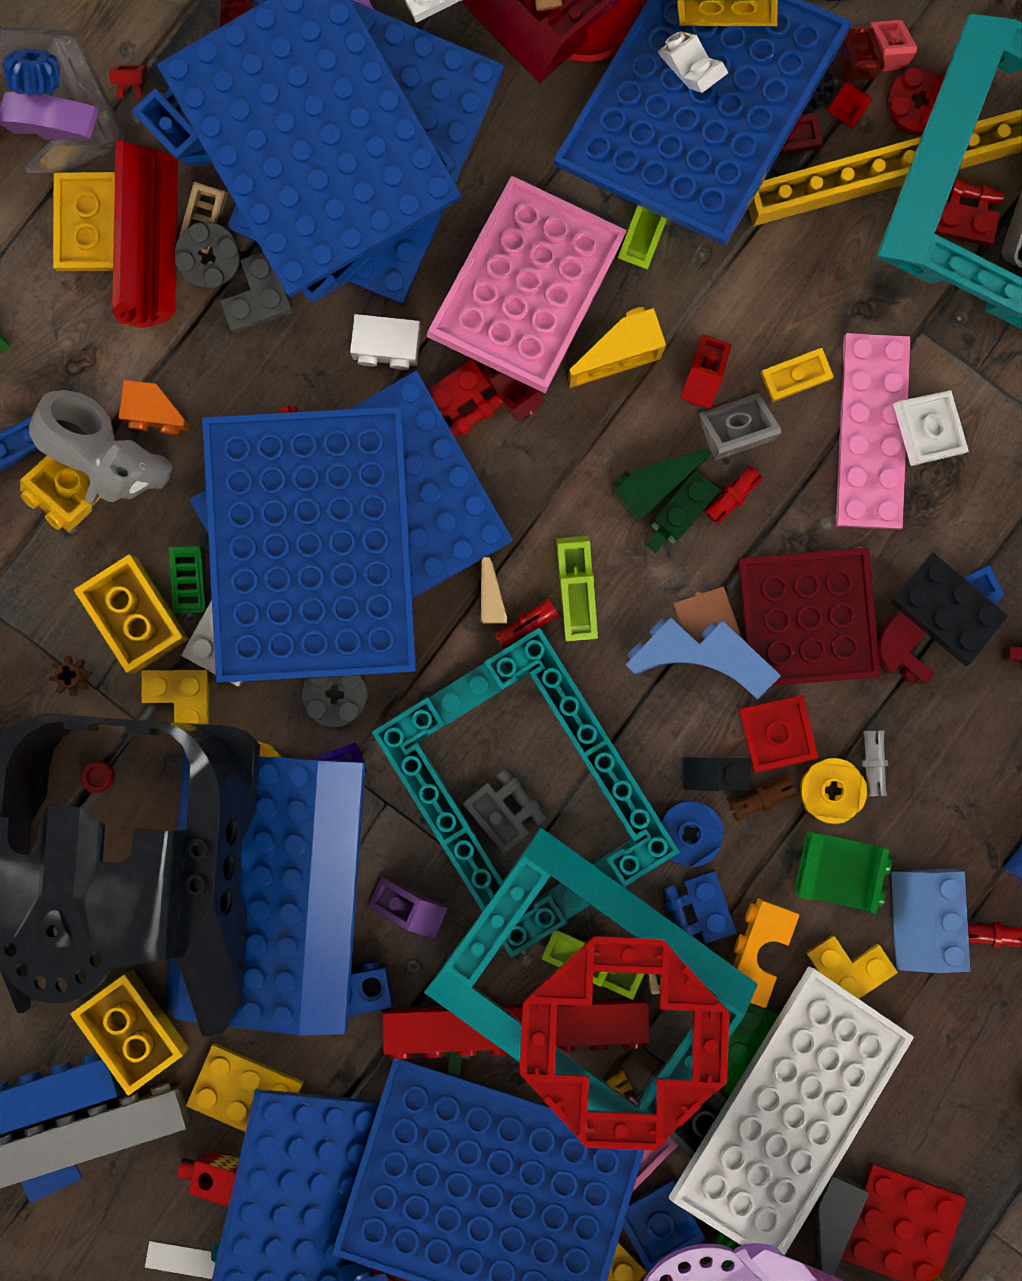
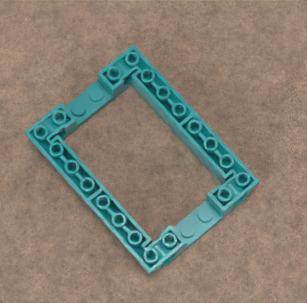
M970 14L967 16L876 257L930 284L944 280L988 302L985 308L986 312L1022 329V278L935 234L997 68L1008 74H1013L1022 69V22L1010 18Z
M540 628L491 657L484 664L431 697H427L372 731L378 744L482 912L501 887L504 879L419 742L528 674L631 840L600 858L592 865L625 887L680 853ZM559 884L530 904L504 941L503 946L512 958L567 924V919L590 906V904L563 884Z
M540 828L502 881L503 884L466 936L461 939L424 991L426 995L520 1062L521 1020L473 985L550 876L636 938L663 939L706 988L713 993L715 998L729 1011V1038L745 1016L758 984L544 829ZM693 1026L659 1076L653 1075L642 1090L644 1095L637 1105L557 1046L555 1050V1073L589 1076L588 1110L655 1113L656 1078L691 1079Z

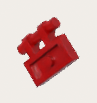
M955 178L935 234L991 247L994 244L1000 212L988 210L989 202L1002 204L1005 192L994 190L992 185L982 184V186L965 183L964 179ZM961 196L977 199L976 207L959 204Z
M473 359L428 389L444 420L449 417L453 422L449 429L454 437L460 434L464 436L471 431V426L483 418L489 419L495 415L493 411L504 405L497 394L487 401L483 398L481 394L489 390L491 385ZM473 401L476 408L462 417L458 410Z

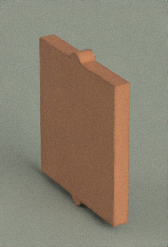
M724 586L702 594L701 592H696L694 597L673 603L680 626L699 644L704 640L700 635L712 622L719 625L724 621L741 637Z

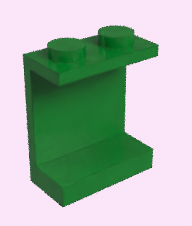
M807 831L794 895L799 898L816 899L877 914L878 907L881 908L885 901L886 890L882 888L884 875H889L892 867V856H889L890 849Z

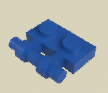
M714 870L683 880L687 891L686 894L679 896L675 885L663 888L666 898L664 902L666 911L671 912L674 924L692 936L701 932L704 942L707 944L737 933ZM691 904L697 921L688 924L683 907Z

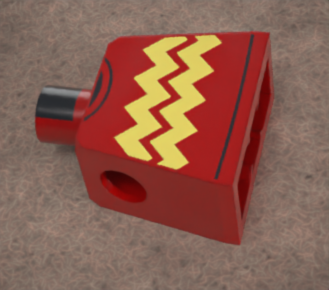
M209 1152L197 1161L184 1157L180 1162L177 1175L178 1178L191 1181L189 1190L191 1195L228 1207L240 1157L218 1152Z

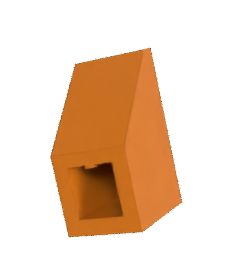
M129 380L123 381L119 419L128 424V429L145 432L148 427L160 428V433L168 435H179L180 431L189 432V423L157 384Z

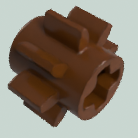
M65 656V664H52L56 671L54 676L49 677V680L56 681L59 685L56 689L57 693H63L68 688L70 696L75 697L78 693L77 688L89 689L88 684L85 682L88 676L93 675V672L85 671L83 668L85 665L84 659H79L73 664L72 657ZM71 671L76 672V678L66 681L65 675L70 674Z

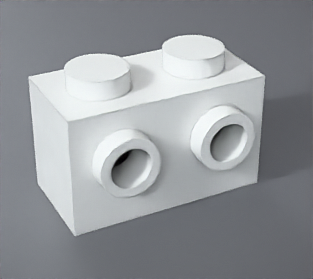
M355 314L350 351L353 360H358L357 363L363 366H377V362L390 363L391 368L408 370L409 366H417L421 334L420 321Z

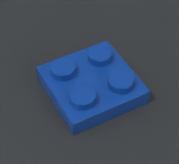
M673 1178L631 1200L623 1223V1228L648 1272L670 1253L687 1246L696 1245L706 1239L694 1216L668 1198L676 1185Z

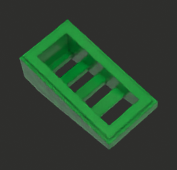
M201 546L169 547L173 614L205 613V549ZM195 557V563L180 564V558ZM196 570V576L180 577V571ZM180 584H197V590H180ZM181 597H198V603H181Z

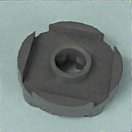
M212 222L195 223L180 235L176 243L175 265L180 270L182 276L193 285L202 288L219 287L232 280L238 272L241 264V253L239 252L235 236L224 226ZM211 246L214 248L212 254L216 256L215 262L208 261L207 264H204L200 251L201 249L207 250Z
M361 675L306 678L302 688V701L308 715L319 724L328 727H342L351 723L364 711L367 704V685ZM333 685H338V690L344 692V697L338 699L337 704H331V698L326 697V692L332 690Z

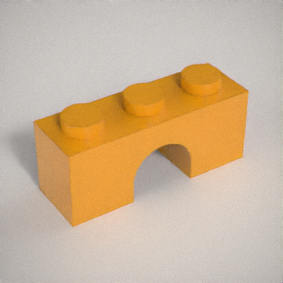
M757 898L756 904L751 903L747 910L745 922L748 923L745 934H740L736 940L734 953L737 956L733 966L758 984L750 1003L766 1008L777 977L772 972L759 967L757 962L758 951L765 943L772 941L789 946L800 915L795 911Z

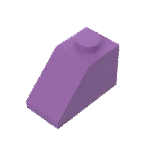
M384 877L380 878L368 905L369 908L407 931L434 939L448 909L431 898Z

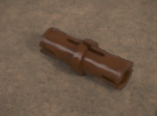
M786 777L765 788L762 786L754 788L753 793L734 801H729L730 810L744 806V809L732 813L736 821H739L757 811L763 810L766 812L771 810L772 805L797 796V791L794 787L782 792L783 788L793 784L791 778Z

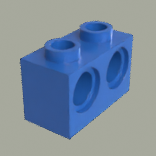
M378 960L368 961L359 964L360 969L351 970L348 1016L392 1008L394 1000L387 964L379 965ZM370 977L378 979L382 986L381 990L377 993L368 992L364 987V980Z

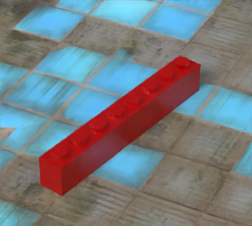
M629 998L592 1000V1006L557 1005L556 1046L564 1052L575 1051V1046H589V1050L602 1051L607 1050L608 1045L621 1044L622 1049L641 1048V1043H650L648 1002L644 998H636L634 1000ZM522 1003L499 1004L522 1021ZM443 1006L383 1009V1053L390 1054L391 1059L410 1058V1053H424L426 1058L443 1057L444 1052L457 1051V1056L477 1055V1050H490L492 1055L508 1054Z

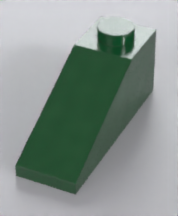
M708 449L638 468L632 474L626 471L613 483L616 489L613 491L612 496L639 523L705 462L712 453Z

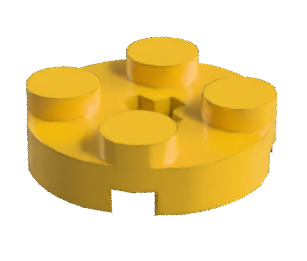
M826 758L808 767L800 783V797L805 810L816 819L830 824H839L850 820L863 808L867 798V785L864 777L852 763L838 758ZM832 781L836 782V787L842 788L841 795H835L834 800H830L829 794L825 793V787L830 786Z

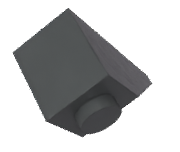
M836 1172L833 1173L814 1205L816 1266L818 1270L832 1276L837 1269L869 1195V1192L862 1184Z

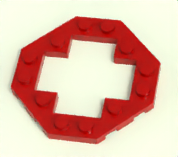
M593 936L522 1002L519 1073L586 1148L656 1151L672 1132L679 1126H682L701 1108V1105L715 1092L717 1093L727 1083L729 1011L715 998L663 939ZM593 971L660 974L659 1008L662 1010L693 1011L691 1079L656 1078L655 1113L588 1110L589 1076L555 1073L557 1005L592 1006Z

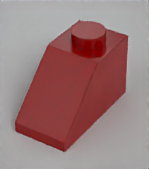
M703 334L701 335L680 399L686 400L695 406L711 409L724 376L732 344Z

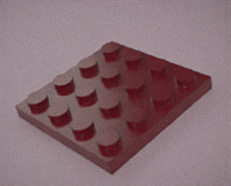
M869 548L738 559L745 642L781 675L772 686L881 677Z

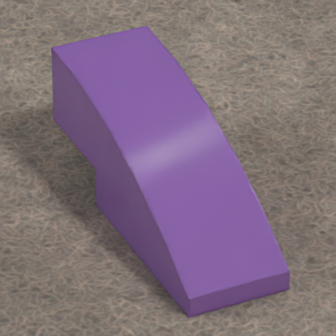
M5 92L0 106V125L13 134H37L44 140H90L99 109L95 106L54 96L42 95L40 97L38 95L28 96L27 94Z

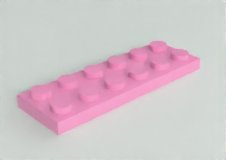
M852 333L844 335L836 527L903 529L906 448L893 404L908 399L909 336Z

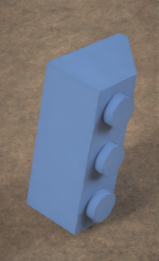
M955 868L890 871L895 969L929 973L970 972L965 871Z

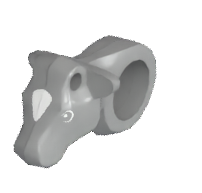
M59 390L44 394L38 403L29 423V435L41 452L71 468L83 471L88 475L90 485L85 501L91 505L99 496L109 502H114L120 498L132 499L147 489H162L169 482L173 469L172 464L164 456L151 454L132 440L115 441L111 419L104 408L94 399L79 392ZM56 420L71 422L79 426L87 435L73 433L63 428Z

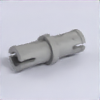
M885 730L863 731L865 760H862V767H865L867 796H887L885 766H888V760H885Z

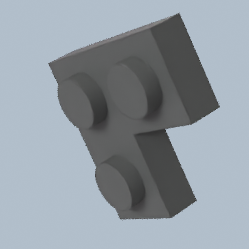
M262 252L240 260L250 290L220 301L231 332L236 333L293 313L286 291L264 253Z

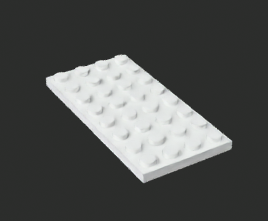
M808 966L668 1198L740 1245L751 1243L768 1244L776 1247L785 1255L914 1037L829 978Z

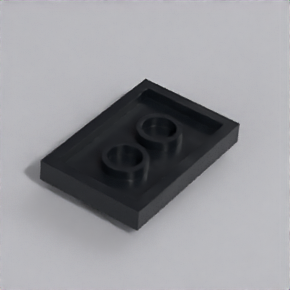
M934 552L926 557L890 602L965 667L973 662L1008 617V615Z

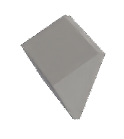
M759 393L698 413L714 461L774 441L781 434L779 424Z

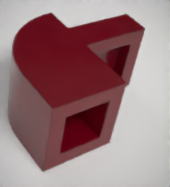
M489 366L482 371L494 392L499 396L507 411L516 421L535 414L539 406L546 402L540 391Z
M902 612L894 613L877 634L880 668L888 674L893 673L899 667L901 669L899 675L910 684L914 685L916 682L918 684H927L935 673L910 653L924 636L925 632Z

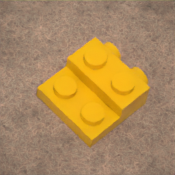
M46 456L20 479V491L23 492L20 496L23 501L33 509L39 506L47 513L45 515L46 520L57 530L63 527L66 531L70 532L92 512V506L101 498L99 496L93 505L85 501L90 485L88 475L83 471L64 465L49 456Z

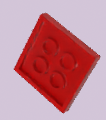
M871 1162L863 1183L869 1195L841 1260L899 1281H939L967 1198L959 1193Z

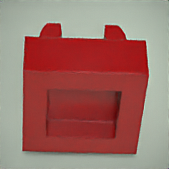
M115 65L109 70L110 84H119L117 87L119 99L126 97V86H132L135 89L136 99H140L143 96L144 88L142 84L148 79L147 65Z
M846 81L827 111L851 128H854L873 99L870 98L868 93L864 94L856 88V85Z

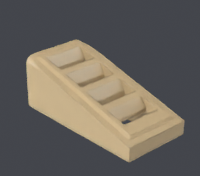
M193 182L180 235L192 226L193 220L219 224L229 192ZM205 195L215 198L214 205L200 201L201 196ZM200 207L212 211L211 217L196 213L197 208ZM211 246L207 250L201 249L200 252L209 255Z
M483 557L481 623L507 625L508 618L493 563L490 557Z

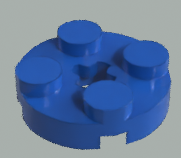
M696 801L680 802L670 807L662 816L661 823L680 851V853L670 858L673 862L683 866L698 867L707 864L719 853L723 841V825L717 813L710 807ZM688 825L691 828L698 827L699 832L696 833L698 840L696 842H692L689 839L684 841L682 839V835L685 833L683 829L685 826Z

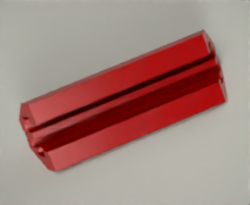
M116 139L112 311L117 323L145 328L166 322L175 314L178 160L171 154Z

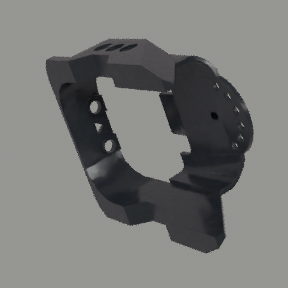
M46 713L31 716L26 721L0 735V972L17 1013H24L31 1008V998L55 1004L67 1003L83 998L96 990L106 980L111 968L177 957L202 1036L209 1037L224 1033L242 1001L248 919L239 891L242 841L256 812L260 744L247 731L224 725ZM99 725L125 726V733L159 735V730L167 732L183 745L190 763L186 830L136 828L133 832V846L128 858L120 863L103 861L106 825L103 822L97 821L81 807L49 804L43 817L39 820L37 855L29 854L31 825L47 796L49 768L53 752L66 734L72 730L99 731ZM54 926L57 930L56 936L53 933ZM96 952L102 957V963L99 966L93 961V956ZM81 970L87 973L85 983H82L78 977ZM40 976L46 979V986L43 989L38 985V978ZM61 978L67 981V989L65 991L59 988V980Z

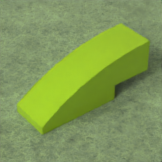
M637 206L618 258L648 270L668 219Z
M586 535L556 538L565 641L598 639L589 537Z
M555 930L551 935L542 960L560 967L587 941L560 930ZM593 971V984L606 987L634 1000L639 993L646 974Z

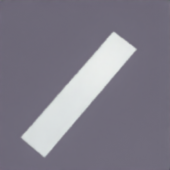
M149 1241L145 1268L212 1279L216 1262L211 1260L210 1251Z

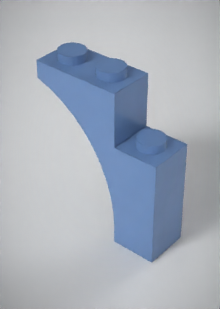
M662 618L650 630L649 633L653 635L652 638L645 645L639 642L627 655L630 661L626 666L634 674H640L648 669L672 663H690L707 666L730 676L757 699L781 677L724 621L719 625L712 622L700 635L704 640L699 644L673 618H670L667 622Z

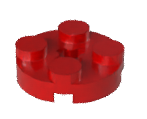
M914 67L908 69L895 80L888 92L886 106L892 116V122L899 130L910 135H923L944 79L941 75L932 70ZM921 95L925 98L927 106L922 105L920 109L914 107L915 101L911 98Z

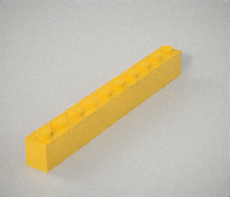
M1022 109L977 121L959 169L1022 152ZM921 137L764 180L748 207L753 226L904 185Z

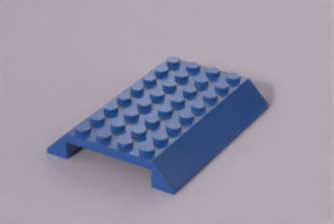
M183 750L177 830H186L190 763L185 750ZM259 757L256 812L242 841L239 891L248 919L242 1001L228 1026L294 1035L347 1033L365 763ZM177 957L168 959L164 1012L177 1020L197 1022Z

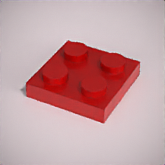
M804 695L738 709L753 773L818 759Z

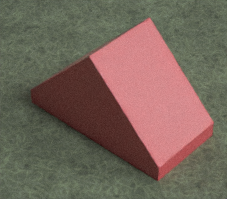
M903 20L871 22L870 33L874 72L906 70L917 52V45Z

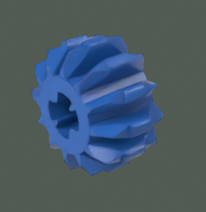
M22 48L21 51L13 50L4 57L3 70L7 88L15 90V93L27 94L28 96L38 95L41 97L43 93L51 94L59 87V80L61 78L57 57L49 54L48 51H39L36 48Z

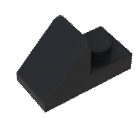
M684 757L683 790L750 791V758Z

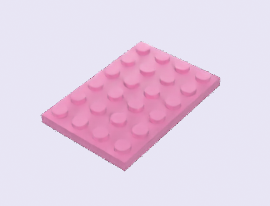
M511 176L428 329L427 337L546 394L626 236L627 230Z

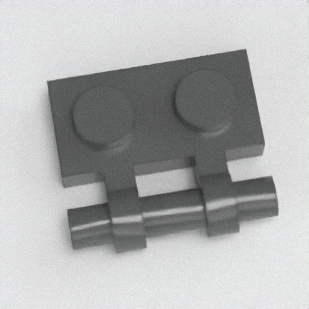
M506 768L496 775V778L503 785L500 790L495 792L490 784L486 783L463 802L466 809L503 854L529 834L522 825L524 820L529 817L536 826H539L547 819L539 808L541 806L536 799H530L520 786L522 782L517 776L513 778ZM508 795H511L522 808L515 815L503 801Z

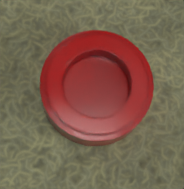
M92 761L87 763L81 770L80 781L87 791L102 793L109 790L114 784L115 772L112 766L105 761Z

